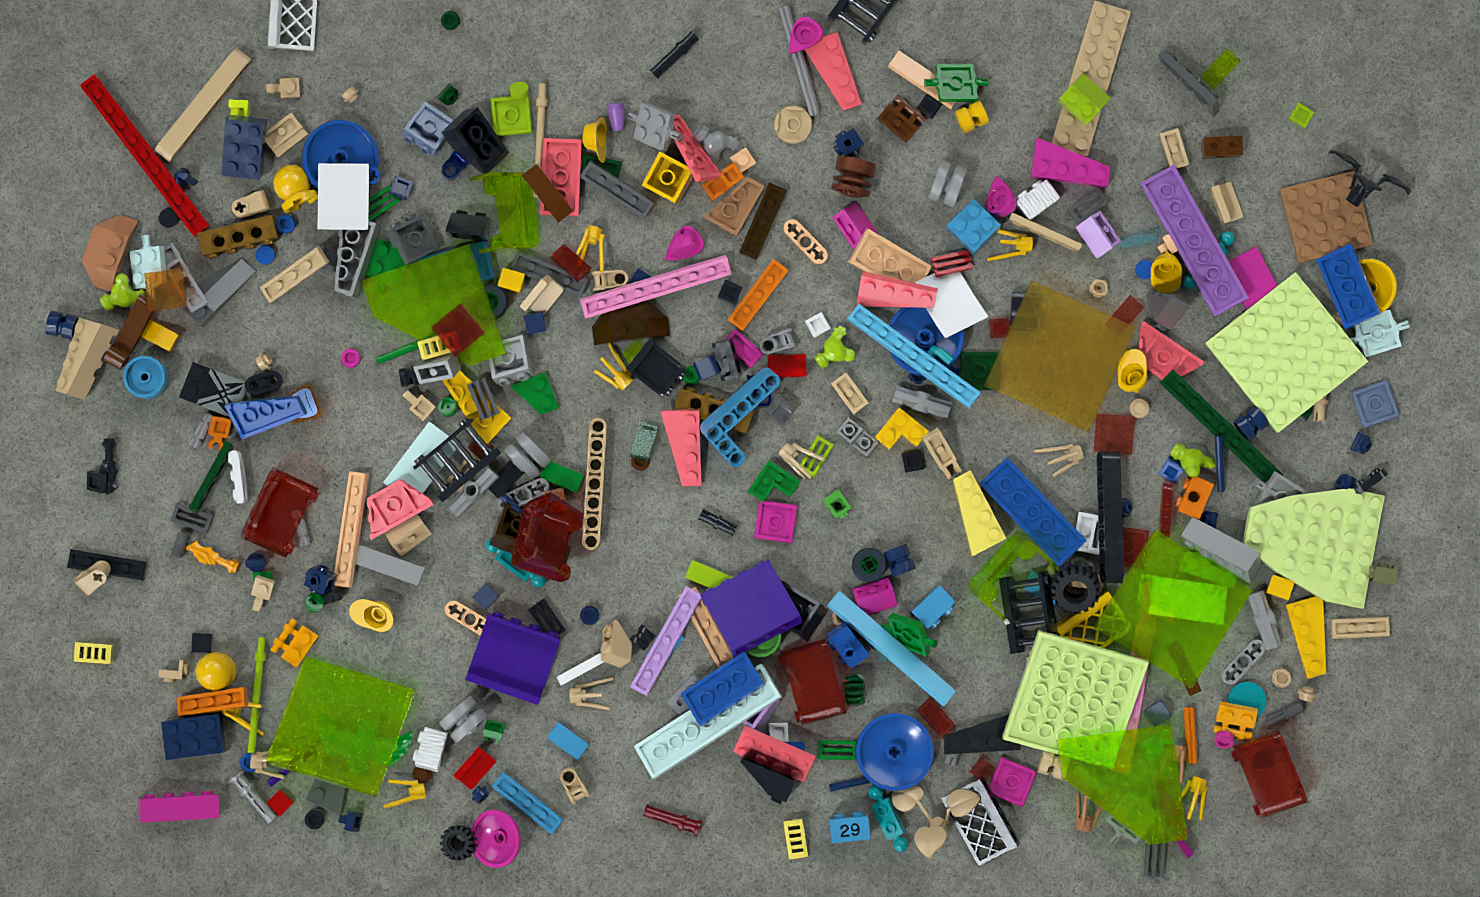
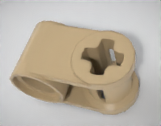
M264 190L237 199L232 204V211L238 218H245L270 209ZM242 204L243 207L246 206V208L243 209V213L236 211L239 208L238 205Z
M623 270L592 272L595 281L593 291L595 292L607 291L627 285L630 280ZM623 274L625 276L624 283L617 284L615 282L616 276Z
M97 561L87 570L81 572L74 580V583L84 593L90 595L106 582L111 567L106 561Z
M572 767L564 768L560 774V780L572 804L575 805L578 800L584 797H590L577 771ZM571 771L574 774V779L566 781L563 774Z

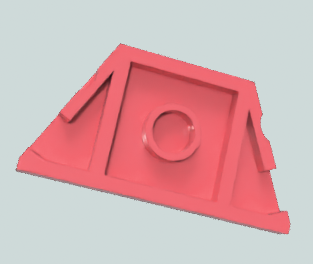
M1143 321L1141 323L1138 350L1146 356L1147 371L1162 380L1172 369L1182 377L1205 363Z
M402 479L394 482L367 498V506L369 508L368 520L371 531L370 539L378 537L434 505L435 502Z

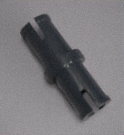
M704 508L698 520L713 526V529L717 530L718 528L731 536L734 535L738 526L723 519V516H717Z

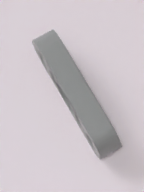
M538 478L506 494L513 499L510 495L514 493L520 507L545 495V492L549 491V483L543 478ZM538 482L541 484L545 483L544 492L537 490L534 492L536 496L532 497V492L528 486L532 485L533 489L538 486ZM520 490L528 491L529 497L527 500H519L518 492ZM499 497L497 501V506L500 510H502L503 507H501V504L503 503V501Z
M1261 640L1250 641L1222 670L1221 680L1228 685L1235 684L1264 654V643ZM1252 644H1260L1259 649L1261 651L1259 653L1254 652L1251 655L1255 657L1253 660L1248 654L1244 653L1246 650L1248 653L1253 650ZM1242 656L1248 659V665L1244 668H1241L1237 663L1238 659ZM1234 664L1241 673L1239 674L1236 671L1233 674L1234 680H1226L1227 675L1225 673L1232 672L1234 668L1231 666Z

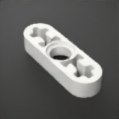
M602 653L556 677L560 685L604 663L601 661Z

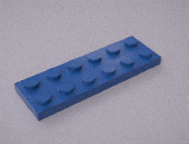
M1008 458L979 483L1058 568L1087 542Z

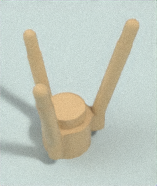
M796 443L793 445L785 444L779 455L802 479H805L804 475L811 479L812 476L795 460L799 455L797 450L821 461L824 460V457L806 450Z
M1069 444L1066 446L1035 449L1034 453L1067 450L1064 456L1047 462L1048 465L1066 459L1070 462L1053 473L1052 476L1056 477L1070 467L1079 464V460L1084 459L1079 445L1073 446V444Z
M614 677L575 685V688H570V703H576V706L610 710L608 706L583 702L586 701V698L603 696L602 693H586V689L583 688L612 681Z
M286 748L251 754L250 768L255 769V773H263L284 779V775L263 768H266L267 762L294 761L293 757L267 758L269 755L290 752L291 749Z

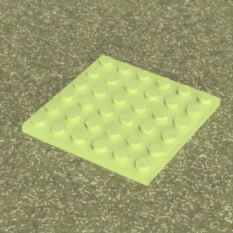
M1296 272L1205 343L1251 402L1265 415L1276 433H1279L1368 362Z
M1038 630L1002 736L1003 740L1112 769L1149 662Z

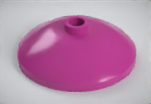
M489 810L480 814L474 821L471 831L475 832L473 836L477 837L475 844H478L474 848L476 850L474 854L484 865L492 868L509 865L517 857L521 845V836L517 823L509 814L501 810Z

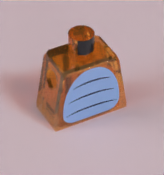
M306 383L284 396H299L308 412L302 417L291 420L292 424L324 418L311 383Z

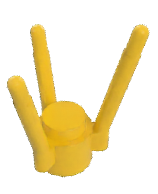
M587 226L576 252L579 255L582 250L578 267L582 265L589 244L596 245L599 242L600 272H604L605 235L601 234L602 229L596 226Z
M1000 229L997 233L1016 237V240H1000V243L1013 244L1016 250L1019 251L988 257L987 261L1026 255V252H1032V237Z
M608 344L623 372L620 371L618 373L608 361L601 357L600 360L615 375L613 378L615 381L598 370H594V373L612 384L616 389L620 388L623 391L633 381L630 378L632 374L626 370L613 345Z
M248 702V707L262 708L261 704ZM242 708L222 711L223 715L233 719L248 730H252L250 723L239 717ZM257 728V733L263 736L264 732Z
M1193 776L1192 780L1187 781L1175 804L1178 806L1189 788H1191L1190 792L1194 793L1187 819H1191L1198 795H1201L1199 820H1202L1208 789L1206 784L1208 781Z
M389 779V783L411 785V787L408 788L409 797L384 805V808H390L412 800L425 799L424 784H418V780Z

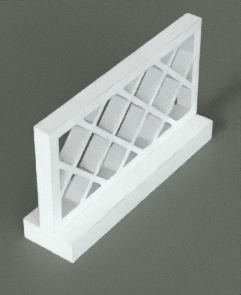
M270 0L267 48L314 51L317 0H312L313 6L308 10L300 3L301 0H294L295 3L288 9L282 3V0ZM298 4L304 13L296 19L290 10ZM286 13L294 20L287 28L281 22V17ZM307 14L312 22L305 29L299 20ZM295 23L303 30L296 38L288 30ZM285 32L293 39L289 44H280V36ZM306 33L310 38V46H302L297 39Z

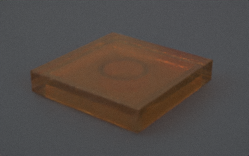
M183 268L144 273L148 311L187 307Z

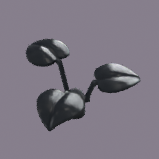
M1330 150L1328 153L1336 154L1355 169L1352 183L1349 187L1351 191L1345 200L1356 207H1359L1363 199L1367 198L1372 191H1382L1383 189L1379 185L1383 182H1391L1405 189L1407 195L1411 193V190L1393 176L1383 174L1384 177L1375 183L1358 173L1361 165L1351 156L1335 150ZM1356 178L1359 179L1362 185L1357 184L1355 186Z

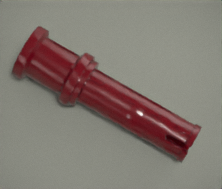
M648 804L643 813L644 817L675 826L679 831L684 830L693 833L696 837L702 824L700 819L697 821L688 818L685 814L681 816Z

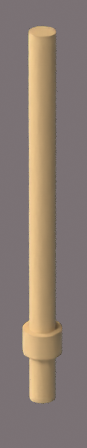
M539 83L538 98H536L538 112L535 164L541 170L545 107H547L548 99H546L547 84ZM533 193V198H538L536 194Z

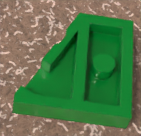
M546 373L511 385V388L541 415L559 409Z

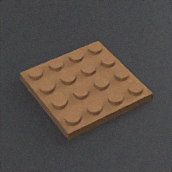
M1354 171L1279 189L1298 263L1321 258L1348 244H1353L1354 249L1373 245L1363 203L1361 202L1359 207H1356L1345 200L1351 191L1349 187L1352 183Z

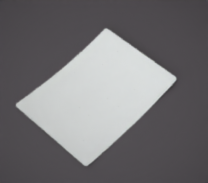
M318 164L317 228L367 230L369 164Z
M957 265L948 266L939 271L956 268ZM961 272L935 277L933 273L915 282L938 288L934 308H926V310L945 338L988 317Z

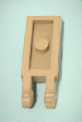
M938 428L921 438L947 479L951 478V474L946 467L951 463L957 473L962 471L956 462L955 455Z

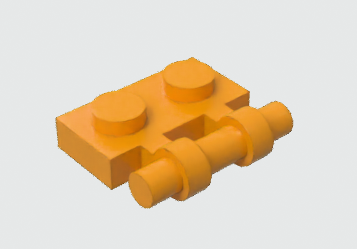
M291 618L288 624L285 623L282 627L283 631L279 637L274 639V644L270 650L276 654L282 648L285 651L281 658L298 668L319 636L304 625L297 631L294 627L298 621ZM291 633L295 637L293 638L291 643L287 645L284 642Z
M1220 701L1216 721L1222 722V726L1214 725L1213 732L1227 731L1232 733L1237 739L1243 740L1245 738L1251 740L1252 732L1245 731L1246 727L1254 729L1258 708ZM1229 724L1237 725L1239 729L1229 728L1228 726Z

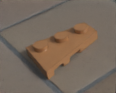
M747 177L703 218L737 237L765 186Z

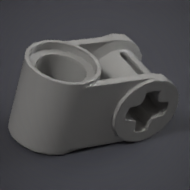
M789 328L763 338L759 344V350L764 355H772L797 347L791 335L792 329ZM764 342H771L773 349L766 351L763 348Z

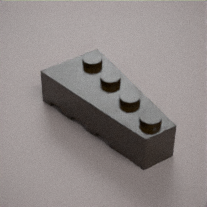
M505 503L499 513L489 545L560 573L567 563L571 546L553 534H547L541 529V526L536 523L534 525L525 519L526 516L520 512L516 513L510 509V505Z

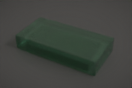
M640 421L629 457L648 462L659 426Z

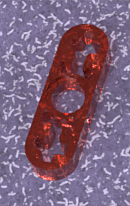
M1162 483L1159 521V538L1161 539L1170 538L1172 483Z

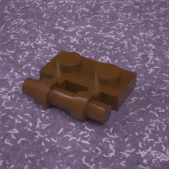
M897 94L893 101L898 106L894 108L889 104L877 120L907 143L919 129L913 123L917 120L923 124L927 118L921 114L922 112L919 109L916 110L912 107L906 98L903 99ZM903 109L911 115L909 119L900 113Z

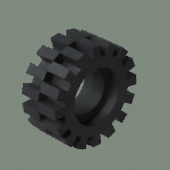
M464 825L449 827L448 830L443 832L445 834L441 835V839H443L440 842V845H443L441 851H445L444 855L455 861L470 858L471 854L476 851L474 848L478 845L475 844L477 837L473 836L475 832L470 831L471 828ZM457 835L462 836L465 840V846L462 850H456L453 847L452 842Z

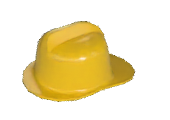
M603 117L599 118L597 122L586 124L582 136L584 146L589 150L596 151L602 163L606 158L607 125Z
M1165 251L1164 254L1157 256L1152 263L1151 284L1160 293H1172L1181 285L1182 267L1174 255Z
M1131 349L1126 351L1119 359L1118 385L1126 392L1134 391L1139 393L1148 382L1147 361L1143 352L1138 349Z
M360 599L352 603L349 609L351 619L362 627L385 632L393 625V612L390 606L383 601Z

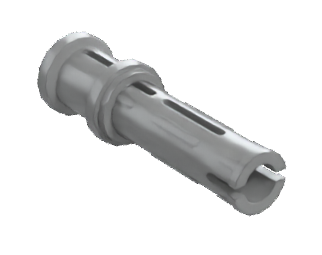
M242 770L229 782L237 787L240 795L245 796L267 824H269L277 815L256 792L254 784L248 781L243 775L244 771Z

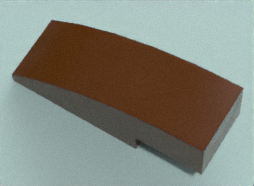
M537 164L522 175V178L558 223L573 212L572 208Z

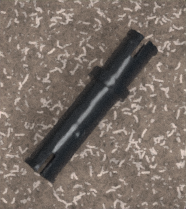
M690 31L683 40L675 43L676 46L650 69L652 74L659 79L683 54L686 55L688 53L687 51L699 41V38Z

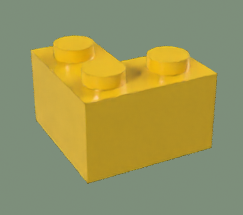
M898 408L874 439L888 450L891 449L900 436L917 447L922 441L921 438L929 431L902 409Z

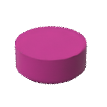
M347 349L341 355L343 365L348 368H354L360 363V354L355 349Z
M1227 731L1217 732L1214 743L1220 748H1230L1234 744V736Z

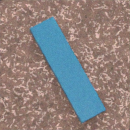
M505 772L492 785V788L551 835L564 820Z

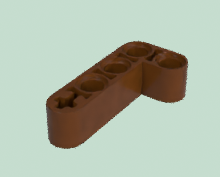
M142 294L138 296L116 340L107 350L103 358L104 362L119 370L125 367L157 307V302Z

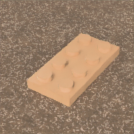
M870 229L864 231L848 261L864 272L912 283L925 278L932 267Z

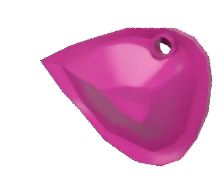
M805 16L796 20L790 36L789 54L803 51L819 43L824 37L822 26L817 21Z
M995 176L987 197L986 208L995 218H1001L1015 210L1017 200L1013 191L1005 182Z
M691 226L680 228L669 245L665 260L686 259L699 254L704 246L700 234Z

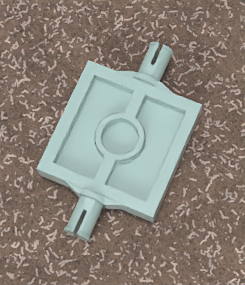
M150 235L142 236L143 247L139 250L130 251L133 289H148V297L152 300H157L155 289L160 285L168 284L164 246H151Z
M1387 310L1354 326L1355 337L1350 338V340L1353 341L1354 345L1358 344L1360 346L1363 356L1366 358L1401 347L1399 331L1410 328V326H1402L1408 324L1407 320L1396 323L1391 311Z

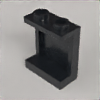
M650 338L626 368L627 371L662 398L665 395L668 397L675 389L672 385L676 380L680 382L686 375L684 371L686 366L678 362Z

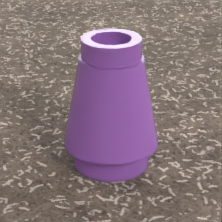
M623 103L608 104L609 109H607L612 131L624 130L626 107H624Z

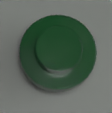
M447 11L441 17V24L447 30H454L459 26L460 18L457 13Z

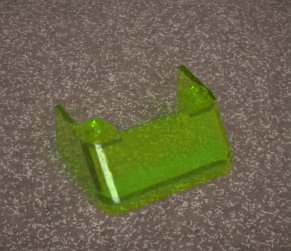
M489 172L469 177L470 181H483L486 194L496 197L500 234H495L491 239L492 247L479 249V253L512 252L536 248L539 245L533 190L522 178L525 172Z
M1019 534L1011 535L968 583L970 593L1006 625L1009 624V621L991 603L997 597V590L993 585L1019 557L1023 560H1030L1037 554L1055 571L1059 569L1051 558L1035 544Z

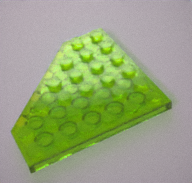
M470 244L361 280L374 318L420 341L457 331L461 349L455 351L459 361L469 366L506 354ZM450 336L448 337L450 347L453 348L454 345L452 342V338ZM440 339L443 350H446L444 340ZM433 341L434 348L438 350L436 341Z
M1171 724L1056 740L1062 779L1148 845L1188 840Z

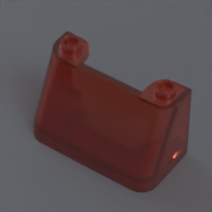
M272 467L240 536L286 558L287 555H291L295 547L292 544L293 536L308 504L316 502L319 496V492H317L319 488Z
M552 492L530 500L523 509L511 564L518 569L557 582L569 580L571 567L566 563L563 564L569 536L581 529L584 514Z
M826 639L781 651L782 655L778 656L781 667L785 666L798 710L794 712L797 723L801 722L802 725L847 713Z
M1272 730L1232 746V758L1234 762H1239L1242 766L1254 796L1255 805L1252 807L1256 816L1260 815L1262 819L1308 802L1279 730Z

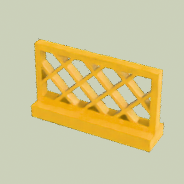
M1105 589L1100 592L1093 608L1088 607L1089 611L1084 612L1082 610L1081 614L1073 611L1072 614L1067 615L1056 623L1060 636L1083 643L1084 641L1094 643V646L1101 644L1098 646L1101 648H1105L1133 628L1112 599L1110 593ZM1108 603H1111L1113 606L1112 616L1102 614L1103 607ZM1091 615L1099 616L1097 627L1087 626L1088 618ZM1102 617L1112 618L1110 629L1100 628ZM1115 619L1122 620L1126 625L1120 631L1113 630ZM1076 626L1083 627L1081 638L1071 637L1072 629ZM1086 628L1096 630L1094 640L1084 639ZM1099 630L1109 632L1108 639L1105 642L1098 641Z

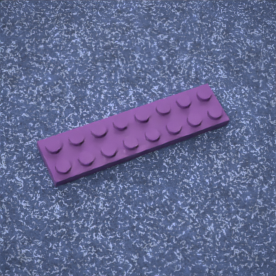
M1175 165L1141 182L1142 189L1165 230L1172 238L1180 257L1213 316L1216 317L1249 299Z

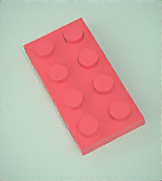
M543 138L542 171L572 208L573 212L568 216L579 217L582 140ZM541 202L540 215L552 216V214Z
M744 726L733 751L742 757L749 758L760 765H765L776 772L783 773L802 782L805 781L816 757L748 726Z

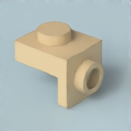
M179 660L178 671L159 670V677L164 678V682H175V679H184L188 675L189 665L186 664V660Z

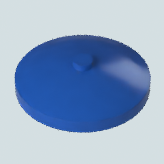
M333 120L320 125L308 136L303 146L302 167L309 181L316 189H318V164H369V167L378 169L379 155L375 141L363 127L350 121ZM373 171L369 173V181L375 177Z
M902 307L889 324L890 327L926 353L933 345L944 348L954 357L953 361L947 365L939 356L935 359L947 368L951 367L961 354L964 343L963 330L945 338L926 308ZM890 352L893 360L902 369L909 373L923 376Z
M890 713L873 719L864 727L857 741L856 759L861 772L872 784L885 790L899 791L916 785L925 777L933 760V744L927 730L916 719L904 714Z

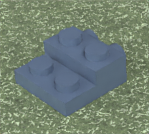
M424 101L404 128L402 136H404V140L408 144L419 146L423 154L434 156L445 141V137L441 132L453 120Z

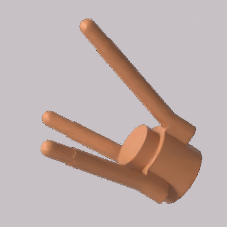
M1172 745L1171 750L1167 749L1166 756L1152 783L1153 786L1157 784L1170 757L1172 762L1180 764L1179 783H1184L1186 747Z
M1109 790L1104 794L1093 819H1091V815L1086 814L1088 794L1084 796L1082 814H1080V794L1076 793L1075 823H1077V830L1091 832V828L1096 827L1097 819L1109 795Z

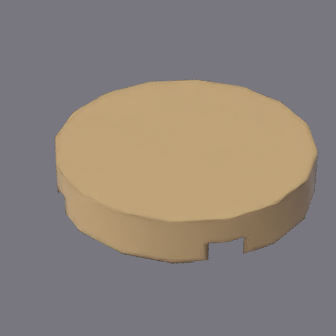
M787 106L776 115L774 121L775 132L783 142L798 144L810 135L812 129L811 117L801 107Z

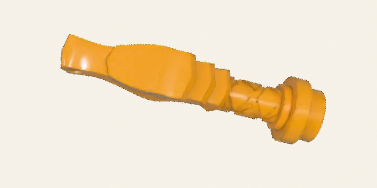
M198 540L186 547V550L193 552V555L199 562L205 565L209 564L211 566L213 564L215 566L219 564L226 567L229 573L233 572L235 574L239 569L240 563L237 560L229 561L220 557L219 552H214L212 547H202L199 545Z

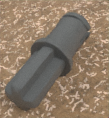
M1298 701L1286 708L1281 707V710L1266 716L1265 721L1271 727L1283 721L1287 722L1289 718L1304 713Z

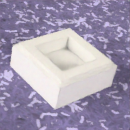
M822 312L805 321L813 338L831 329Z
M788 722L768 723L769 736L782 742H789Z

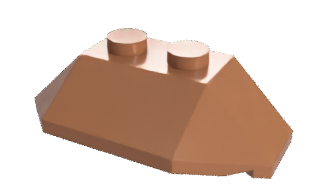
M118 215L94 226L82 258V263L95 287L111 292L112 286L115 284V278L120 274L139 221Z

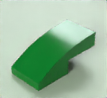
M550 462L543 468L540 478L578 493L585 477L583 474L554 462Z

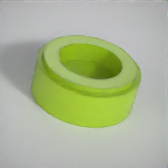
M515 82L509 88L510 95L514 99H524L529 95V88L525 82Z

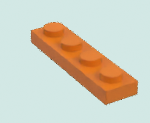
M773 259L728 318V321L743 332L789 270Z
M246 687L177 697V716L179 717L248 707V689Z

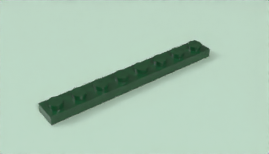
M1172 369L1159 382L1214 436L1222 435L1223 445L1262 482H1268L1274 471L1283 476L1263 454L1175 370Z

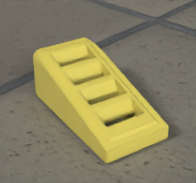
M457 331L417 342L422 360L461 349ZM450 336L452 338V342L454 345L453 348H451L449 344L448 337ZM440 339L444 340L446 350H443ZM433 341H436L439 352H435ZM425 343H428L431 354H428Z
M75 642L74 661L113 664L114 645ZM80 646L84 647L83 658H80ZM88 647H91L90 659L87 658ZM95 648H99L98 659H95ZM103 648H106L105 660L102 659Z
M802 818L783 821L789 860L808 857ZM800 826V829L788 830V827ZM801 833L800 837H789V834ZM802 840V844L791 846L790 842ZM803 848V852L792 853V849Z

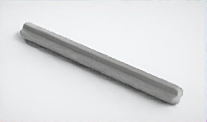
M789 6L779 8L788 42H790L794 22ZM802 51L793 53L792 56L810 116L818 115L820 111Z

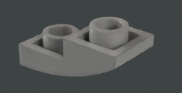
M849 417L837 431L842 438L867 458L880 444Z

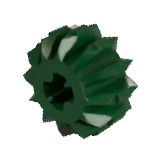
M857 673L846 675L844 678L845 702L847 705L852 706L864 705L865 681L863 675Z

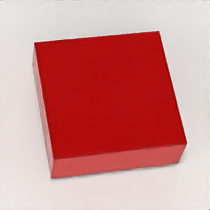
M281 789L267 802L279 816L294 803Z

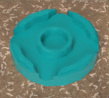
M1242 682L1231 689L1228 694V703L1258 708V717L1265 709L1266 696L1262 688L1257 684Z

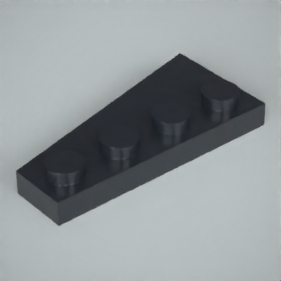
M1010 714L943 735L944 754L1021 750L1020 744L1003 740L1002 738Z

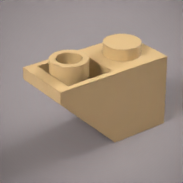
M614 620L606 625L602 631L601 661L621 668L631 661L632 643L619 622Z

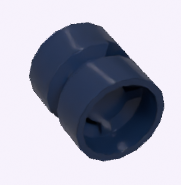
M51 310L47 318L46 335L57 337L60 334L62 338L72 340L75 326L79 319L78 316L70 314L63 316V313Z
M1255 405L1246 411V416L1241 415L1233 421L1237 430L1248 441L1257 435V430L1262 431L1270 425L1268 419Z
M907 543L884 552L887 562L891 563L889 568L893 577L916 569L913 559L909 558L910 551Z

